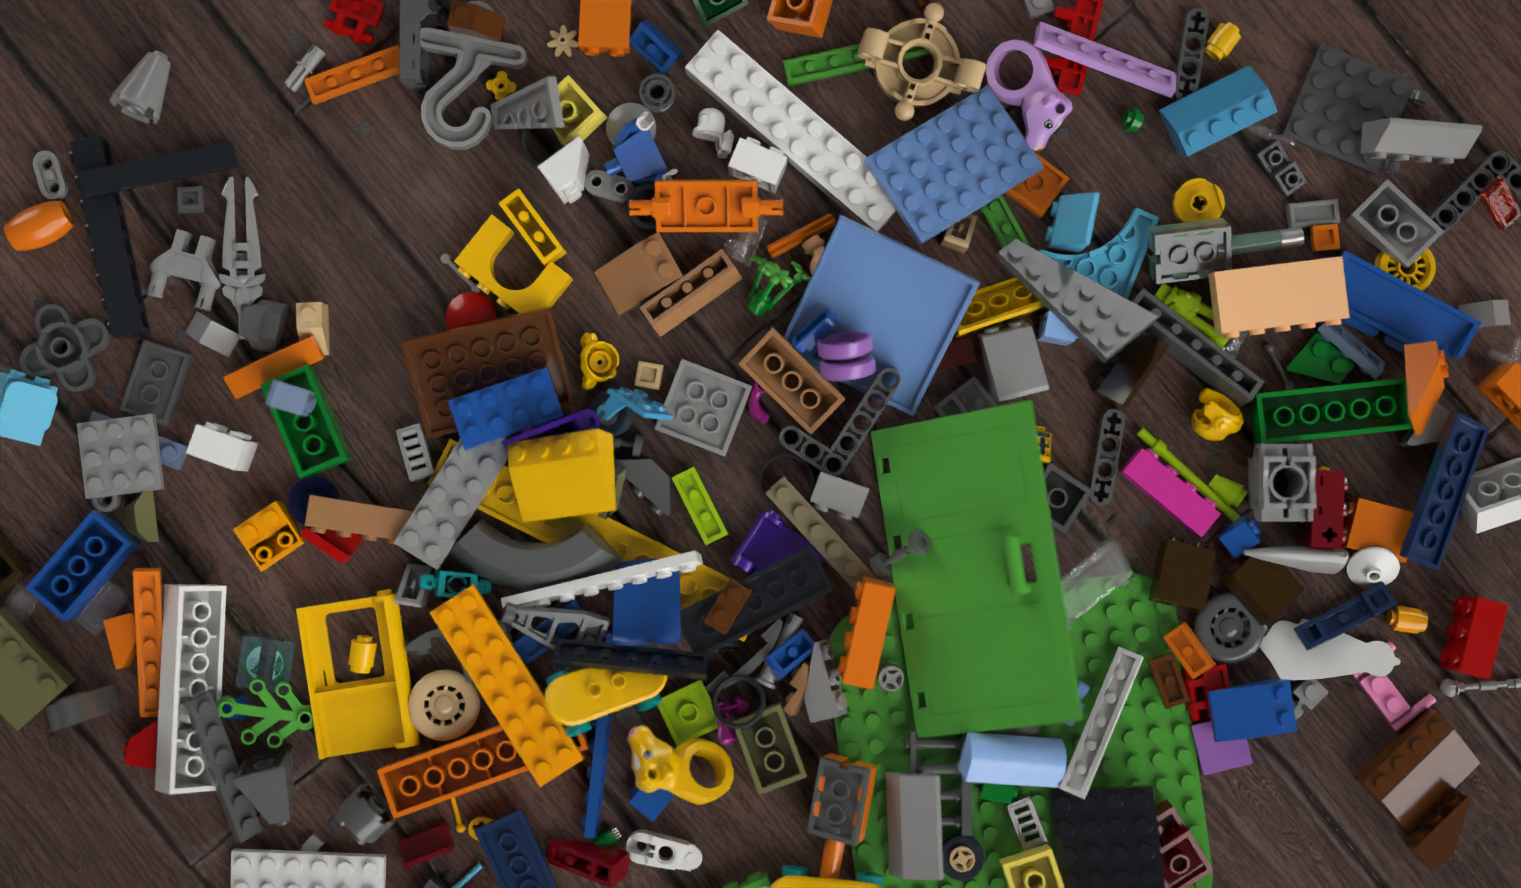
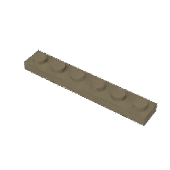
M784 476L765 492L854 591L857 581L862 582L863 576L878 579Z

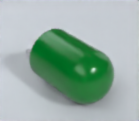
M609 828L594 838V844L599 847L610 846L616 843L621 835L617 837L620 833L615 834L618 832L617 828Z

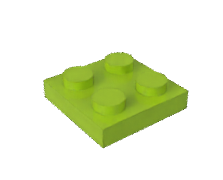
M702 679L661 698L662 703L658 705V708L677 747L690 739L698 738L718 728L717 718L712 709V699L705 689Z

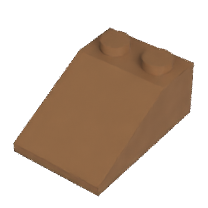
M659 232L637 243L594 272L618 316L658 295L683 277Z

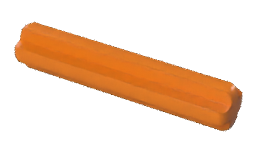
M829 213L769 244L767 251L772 258H775L806 242L812 236L831 229L836 225V220Z

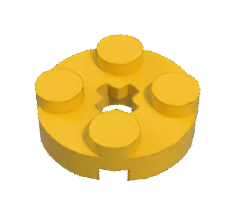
M1191 179L1181 185L1175 192L1172 205L1173 212L1181 223L1219 219L1225 207L1224 195L1216 184L1213 185L1211 182L1206 181V179ZM1196 197H1198L1199 201L1204 200L1205 205L1201 207V211H1198L1192 205Z

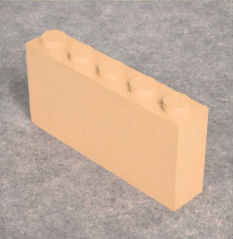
M1342 256L1219 271L1208 274L1215 335L1224 334V339L1240 337L1239 332L1249 331V336L1265 334V329L1274 328L1275 332L1290 331L1291 325L1299 324L1300 329L1315 328L1316 322L1324 321L1325 326L1341 324V319L1350 318Z

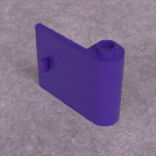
M585 409L533 430L531 429V424L522 427L523 434L502 441V444L506 446L540 432H543L544 437L599 429L600 420L593 410Z
M769 509L768 512H761L730 562L748 575H752L809 545L812 546L819 562H821L823 556L807 539L786 527L780 521L782 519L781 515Z

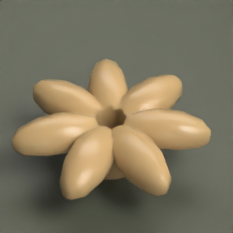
M564 25L560 28V34L556 31H550L551 36L555 40L550 41L547 46L551 48L556 47L555 56H560L564 50L565 54L571 57L570 47H579L578 42L572 40L576 36L577 31H571L567 34V29Z

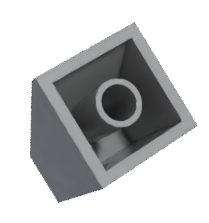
M1024 320L1011 321L1008 323L1009 326L1002 328L990 326L985 328L984 332L978 333L989 389L999 402L1049 390L1033 328Z

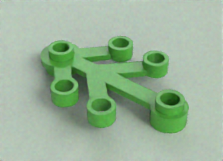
M254 678L250 682V691L258 695L267 707L240 704L232 696L221 697L216 706L219 715L224 718L232 717L234 714L264 718L253 727L242 731L241 741L246 745L253 744L258 735L279 720L290 722L279 731H272L268 734L267 744L272 748L279 747L283 739L297 729L309 730L314 727L311 705H302L291 691V685L286 681H281L277 684L276 694L281 698H285L292 710L282 709L265 687V681L261 678ZM255 682H260L263 685L260 690H255L252 686ZM280 686H287L288 692L285 694L280 693L278 690ZM230 704L232 710L225 712L222 710V706ZM308 714L310 719L307 722H303L300 720V716ZM251 732L254 737L251 740H246L244 734ZM276 735L280 740L278 743H272L270 738Z

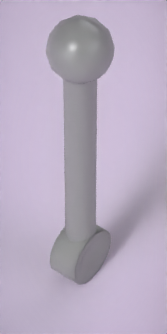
M448 254L441 256V262L448 264L471 287L472 292H480L481 289L476 286L477 284H474L470 279H467L457 271L458 267L451 261V257Z

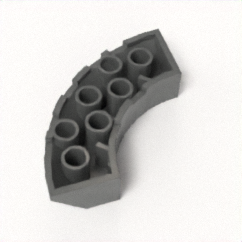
M482 519L448 553L461 566L471 573L478 574V577L504 588L524 592L606 573L624 560L589 523L568 537L556 542L546 543L520 542L510 539L509 536L499 532Z

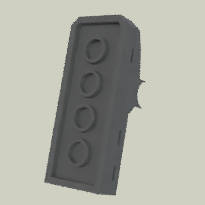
M400 0L399 79L409 91L429 90V52L424 50V56H422L421 29L424 27L435 29L437 26H444L438 22L437 14L441 8L447 6H437L436 0ZM422 71H424V80H422Z

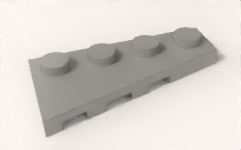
M547 76L490 105L494 129L564 128L556 77Z

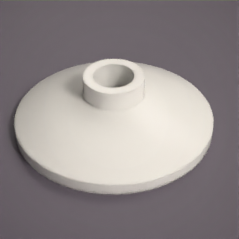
M1368 547L1354 553L1349 558L1346 569L1348 577L1352 582L1361 587L1373 588L1382 582L1385 585L1391 583L1397 577L1400 565L1398 558L1391 551L1380 547Z

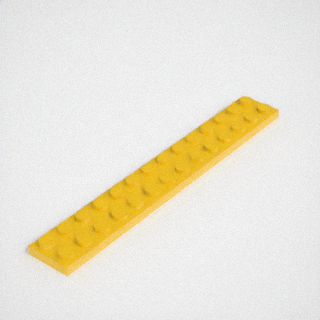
M449 439L434 469L435 475L430 477L427 484L431 485L458 443L457 441ZM505 465L477 508L546 543L556 542L568 537L589 523L624 559L622 562L639 559H662L681 554L609 517L605 520L599 517L598 513L524 523L509 468ZM705 565L696 566V570L683 573L680 570V610L723 590L730 578ZM747 635L739 638V640L744 642Z

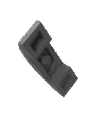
M781 618L775 620L761 633L766 643L732 675L747 676L762 663L779 636L783 623ZM723 669L705 686V689L708 692L714 691L722 680L732 675ZM740 680L731 681L722 688L728 687Z

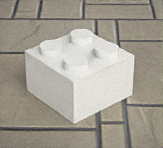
M747 137L746 140L740 138L728 165L729 175L740 180H758V187L775 194L787 167V157L783 156L784 152L775 147H770V149L760 146L761 142L751 137Z
M206 422L205 425L196 424L186 454L231 470L249 471L258 443L251 441V435L232 430L228 433V427Z

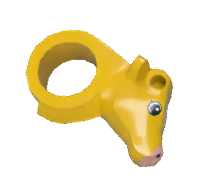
M636 726L629 732L627 741L632 750L631 768L636 776V787L643 792L652 793L657 789H664L688 802L703 805L717 800L730 789L734 779L731 759L725 750L714 742L707 739L694 738L673 749L658 739L648 726ZM693 755L703 757L713 767L715 783L711 789L702 787L692 778L689 764Z

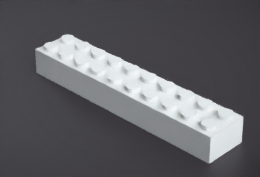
M717 30L685 66L687 76L770 147L782 150L784 152L783 156L787 157V161L861 225L879 232L895 214L896 209L863 162L866 156L722 32Z

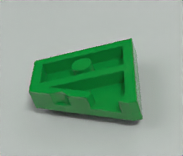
M1316 332L1283 369L1286 372H1294L1305 375V377L1320 379L1337 385L1341 383L1356 365Z

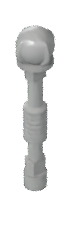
M1521 678L1505 679V681H1496L1495 679L1481 680L1477 683L1466 684L1463 682L1459 683L1457 680L1445 679L1440 685V690L1447 697H1454L1459 695L1460 692L1472 689L1484 691L1496 690L1499 687L1521 688Z

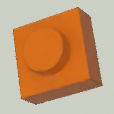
M1338 224L1310 227L1312 252L1340 249Z

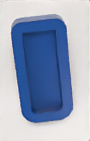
M830 308L824 309L792 338L793 347L800 354L806 349L808 352H811L813 358L822 359V357L818 356L816 342L837 322L836 314Z

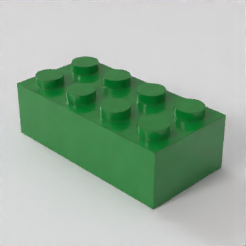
M305 365L260 384L266 400L273 380L315 392L316 404L312 413L309 412L307 417L269 406L300 479H308L353 459L315 367Z

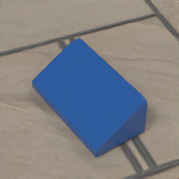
M649 20L640 22L630 36V45L663 75L683 54Z
M803 628L765 658L777 681L813 653L815 642Z

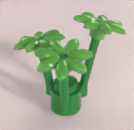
M753 255L749 259L757 262L758 273L753 287L747 295L750 300L746 306L755 314L763 316L766 310L771 311L774 305L798 282L801 283L803 280L809 282L811 276L808 275L807 271L803 270L800 264L792 261L791 264L797 271L792 280L788 277L789 271H780L781 269L778 264ZM763 273L771 276L769 279L770 283L766 289L758 290ZM780 282L785 288L771 300L772 297L769 293L774 285H778Z

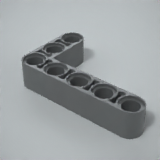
M1497 151L1483 158L1427 214L1444 231L1432 244L1438 242L1493 185L1521 211V166L1509 154ZM1492 159L1498 162V170L1492 166ZM1475 177L1481 180V188L1476 186L1474 182ZM1510 177L1515 178L1517 182L1516 188L1511 185ZM1458 194L1463 197L1464 205H1460L1457 202ZM1440 212L1446 215V223L1439 219Z
M886 367L879 372L832 446H829L814 435H810L796 424H789L782 429L779 435L781 444L822 472L831 476L840 475L898 388L901 380L899 371L893 367ZM886 372H892L896 376V383L891 386L885 385L882 381V375ZM873 393L879 394L882 397L883 402L878 407H873L868 402V397ZM864 415L868 418L869 424L864 428H859L855 425V417ZM788 430L796 431L798 441L794 443L788 442L785 438V432ZM845 436H850L854 439L855 446L851 449H845L841 445V439ZM808 444H816L820 449V453L817 456H810L806 452V446ZM829 458H838L841 462V467L837 470L830 469L827 465Z
M116 684L55 701V704L44 707L51 731H56L122 709L123 705Z

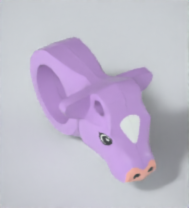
M1014 39L1003 42L994 49L988 58L986 67L988 83L985 86H989L999 101L1021 106L1026 127L1025 142L1034 152L1041 151L1046 147L1050 136L1061 126L1066 116L1072 112V102L1063 92L1057 89L1047 60L1038 47L1024 40ZM1020 50L1031 59L1033 75L1025 87L1019 90H1011L1001 81L999 67L1007 54Z

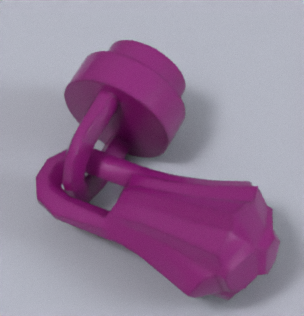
M734 696L731 697L729 706L722 702L718 703L717 707L719 712L725 711L726 717L724 718L732 722L729 710H731L734 717L743 716L748 711V702L744 697ZM717 719V739L726 746L731 745L737 738L735 729L725 726Z

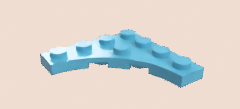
M1135 208L1125 226L1112 240L1087 253L1063 255L1042 249L1038 251L1128 300L1148 248L1147 227L1156 226L1159 217Z

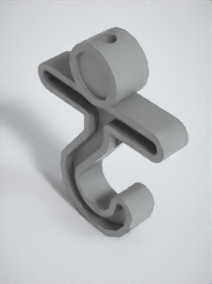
M468 2L470 4L479 5L483 8L493 11V9L484 2ZM424 27L421 29V48L427 52L455 57L456 65L426 92L421 104V120L427 133L439 145L451 150L469 149L478 145L488 135L493 123L491 113L484 107L475 108L465 125L452 127L444 121L445 108L475 82L479 75L491 64L521 69L527 64L528 57L525 50L519 45Z

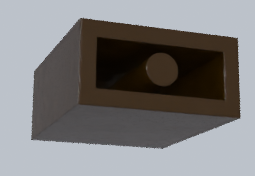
M1170 536L1169 539L1161 541L1148 600L1193 612L1205 611L1216 551L1208 549L1209 546L1203 543L1186 544L1184 539Z
M1263 543L1256 547L1253 546L1250 549L1265 548L1268 546L1265 543ZM1243 553L1241 554L1243 558L1239 562L1235 561L1226 568L1227 574L1221 581L1261 626L1274 622L1305 588L1284 565L1247 556Z

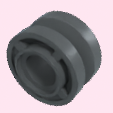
M652 74L642 81L639 95L644 107L653 113H663L672 107L675 101V90L673 83L668 77L661 74ZM654 89H662L664 95L661 98L654 99L650 96Z

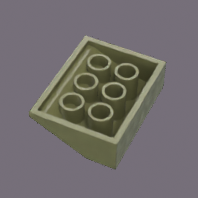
M4 606L0 608V714L16 731H19L76 679L21 621Z

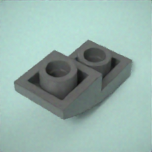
M1278 140L1271 141L1254 154L1266 174L1284 196L1290 195L1307 182L1296 162L1290 161Z
M437 628L413 640L406 646V652L414 651V655L428 654L430 648L436 647L435 637H437L438 642L447 640L441 630Z

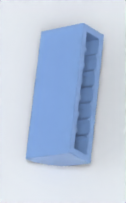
M967 732L958 770L966 782L1060 788L1066 770V749L1063 740L1057 738Z

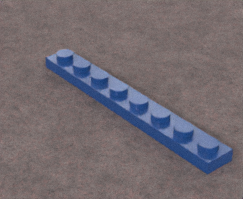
M612 632L606 634L602 643L613 644ZM612 713L593 719L592 723L596 732L595 739L592 738L590 743V754H593L592 764H589L587 769V779H590L589 789H586L584 795L587 813L583 815L581 821V830H585L584 838L594 839L599 835Z

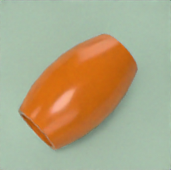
M49 201L36 204L15 215L4 226V232L16 251L38 249L57 241L75 226V223L63 201Z

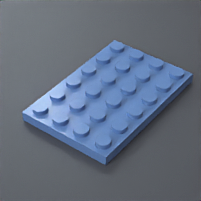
M988 85L866 157L863 161L919 245L1042 171L1044 168L1034 151L1027 146L1025 138Z

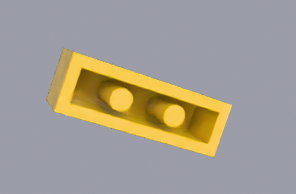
M519 188L499 202L501 208L545 267L551 261L554 263L567 254Z

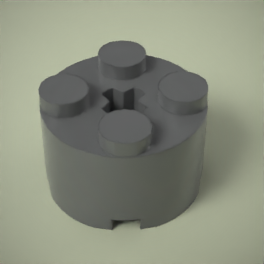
M366 783L361 784L338 806V813L335 815L337 821L341 825L348 827L353 833V838L360 845H364L366 842L374 843L397 821V818L394 819L391 814L387 798L376 788L372 791L367 789L366 787L369 784Z

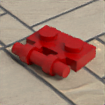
M332 0L329 10L337 14L335 21L326 18L324 28L332 30L333 34L339 36L343 34L351 37L357 43L362 44L364 42L372 45L374 35L366 33L367 27L370 26L378 29L386 5L377 0ZM347 18L358 22L356 29L345 25Z
M1224 663L1214 665L1202 673L1200 678L1195 679L1191 678L1186 669L1182 670L1183 682L1190 699L1189 702L1185 703L1186 711H1189L1190 721L1200 720L1199 710L1206 709L1207 718H1211L1207 691L1230 687L1227 664ZM1202 686L1204 700L1197 701L1195 687Z

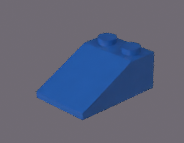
M1272 678L1207 691L1214 742L1272 736L1297 731L1290 681L1287 679Z

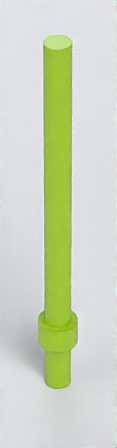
M1144 427L1138 431L1136 435L1150 447V450L1163 458L1183 478L1192 483L1204 497L1211 499L1218 506L1217 508L1232 522L1242 517L1175 457L1161 439L1157 440Z

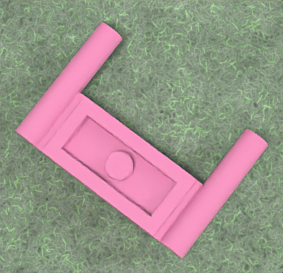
M1391 641L1387 642L1394 651L1396 649L1395 645ZM1367 672L1351 674L1395 732L1436 702V699L1431 694H1428L1414 706L1410 707L1387 675L1375 677Z

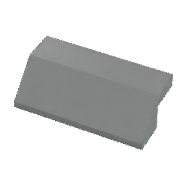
M894 771L886 772L889 875L910 880H943L940 776L926 772L909 775Z

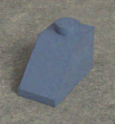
M273 380L265 405L307 417L309 412L312 413L316 404L315 392Z

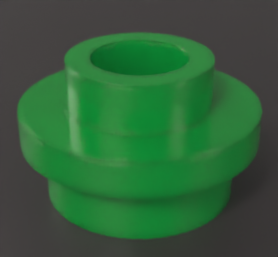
M1134 107L1125 112L1122 118L1124 131L1136 132L1139 130L1144 120V114L1140 112V109Z

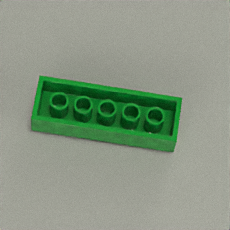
M1406 378L1258 393L1249 402L1254 445L1414 429L1408 413Z

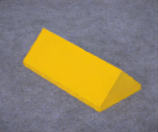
M1015 277L976 290L954 335L955 338L1046 309L1047 307Z

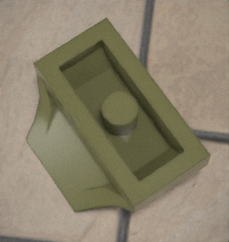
M153 491L138 493L135 499L124 507L126 530L143 543L157 542L159 538Z

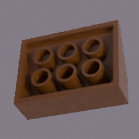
M1427 708L1409 723L1354 779L1409 834L1480 764V761L1455 729L1437 711Z

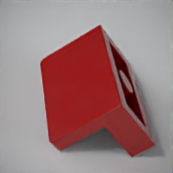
M305 527L300 534L301 537L341 564L348 563L363 540L361 535L352 533L351 537H342L336 535V530L326 529L325 533L311 532L310 527Z

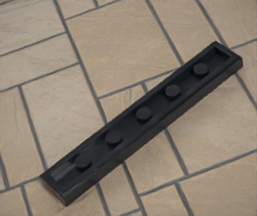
M230 141L80 171L78 174L83 195L85 198L237 168L239 166L233 142Z
M557 638L553 655V665L707 680L710 653L614 645Z

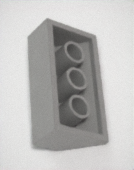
M1386 118L1362 123L1360 153L1371 154V159H1386V156H1393L1394 161H1409V157L1416 158L1418 163H1430L1432 159H1436L1438 164L1450 165L1454 164V160L1466 158L1482 131V125Z

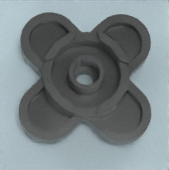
M56 304L43 306L35 316V326L40 337L37 342L27 346L22 351L20 356L22 370L29 376L42 378L57 373L61 384L67 390L73 392L89 390L94 385L97 377L91 357L104 351L111 342V335L107 324L93 318L85 319L75 324L70 312L66 308ZM66 345H68V349L65 352L64 348Z

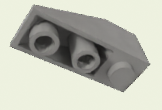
M828 639L815 642L804 696L810 723L839 717L847 713V699L842 694L840 687L841 677L838 675L839 671L835 668L833 660L834 650L829 644Z

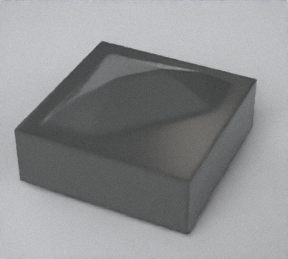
M203 186L177 187L178 213L205 212Z

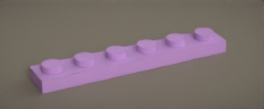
M1041 21L1036 27L1035 47L1170 98L1176 92L1177 73Z

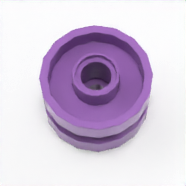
M861 331L843 332L828 335L817 340L818 356L824 358L819 365L822 379L830 381L853 380L876 372L875 356L868 354L873 350L871 333Z

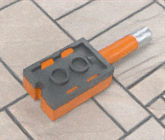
M832 753L820 758L807 833L826 838L819 874L820 878L839 879L845 844L856 846L864 840L878 765L859 760L851 764L848 763L849 758Z

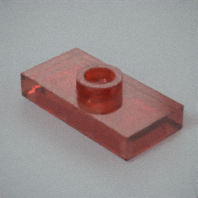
M1497 177L1480 194L1499 229L1505 231L1521 215V210L1504 179Z
M971 337L950 342L936 371L976 363Z

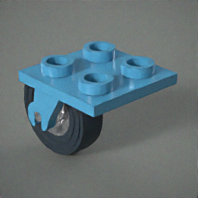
M620 387V389L609 388L608 391L600 393L595 397L590 408L599 417V429L611 433L613 436L623 434L628 430L633 421L634 412L645 418L672 420L673 418L672 414L665 411L667 408L665 405L657 401H650L647 399L648 394L639 389L631 391L624 387Z

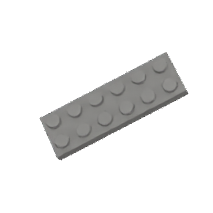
M509 436L468 451L464 449L460 438L394 544L438 570L508 460V445L503 446L502 441L514 436Z

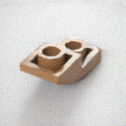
M810 662L797 665L791 674L793 679L789 684L795 687L797 691L793 690L787 696L784 702L787 705L783 710L790 716L797 715L805 701L804 696Z

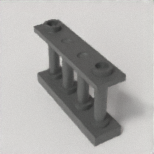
M909 729V736H904V751H909V774L926 772L930 774H955V777H959V787H955V790H940L941 800H955V803H959V813H955V815H941V825L955 826V828H959L962 836H972V782H966L958 770L967 733H961L959 736H955V738H916L915 730ZM916 749H955V751H959V761H955V764H916Z

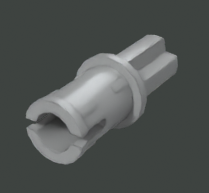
M312 44L304 57L296 62L297 66L286 79L285 86L291 91H297L304 82V79L309 74H314L312 71L326 54Z

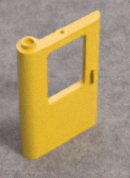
M392 589L376 591L377 596L296 609L319 760L332 756L389 747L407 748L420 744L419 732L409 716L408 702L412 686L399 604H395L397 593H392ZM372 607L376 611L385 674L382 677L338 683L335 679L326 616L329 613Z

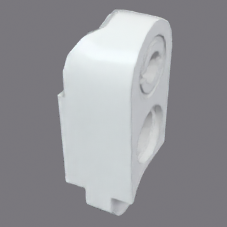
M646 829L634 831L626 843V850L630 853L629 858L637 864L671 870L691 871V869L697 868L702 862V852L696 844ZM640 841L646 843V848L642 850L639 849L637 846V842ZM663 846H668L672 849L673 855L665 858L661 856L659 849Z

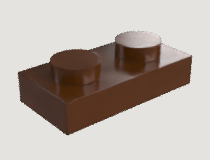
M730 578L705 618L704 623L726 635L752 591Z
M1173 652L1147 660L1164 709L1190 701Z

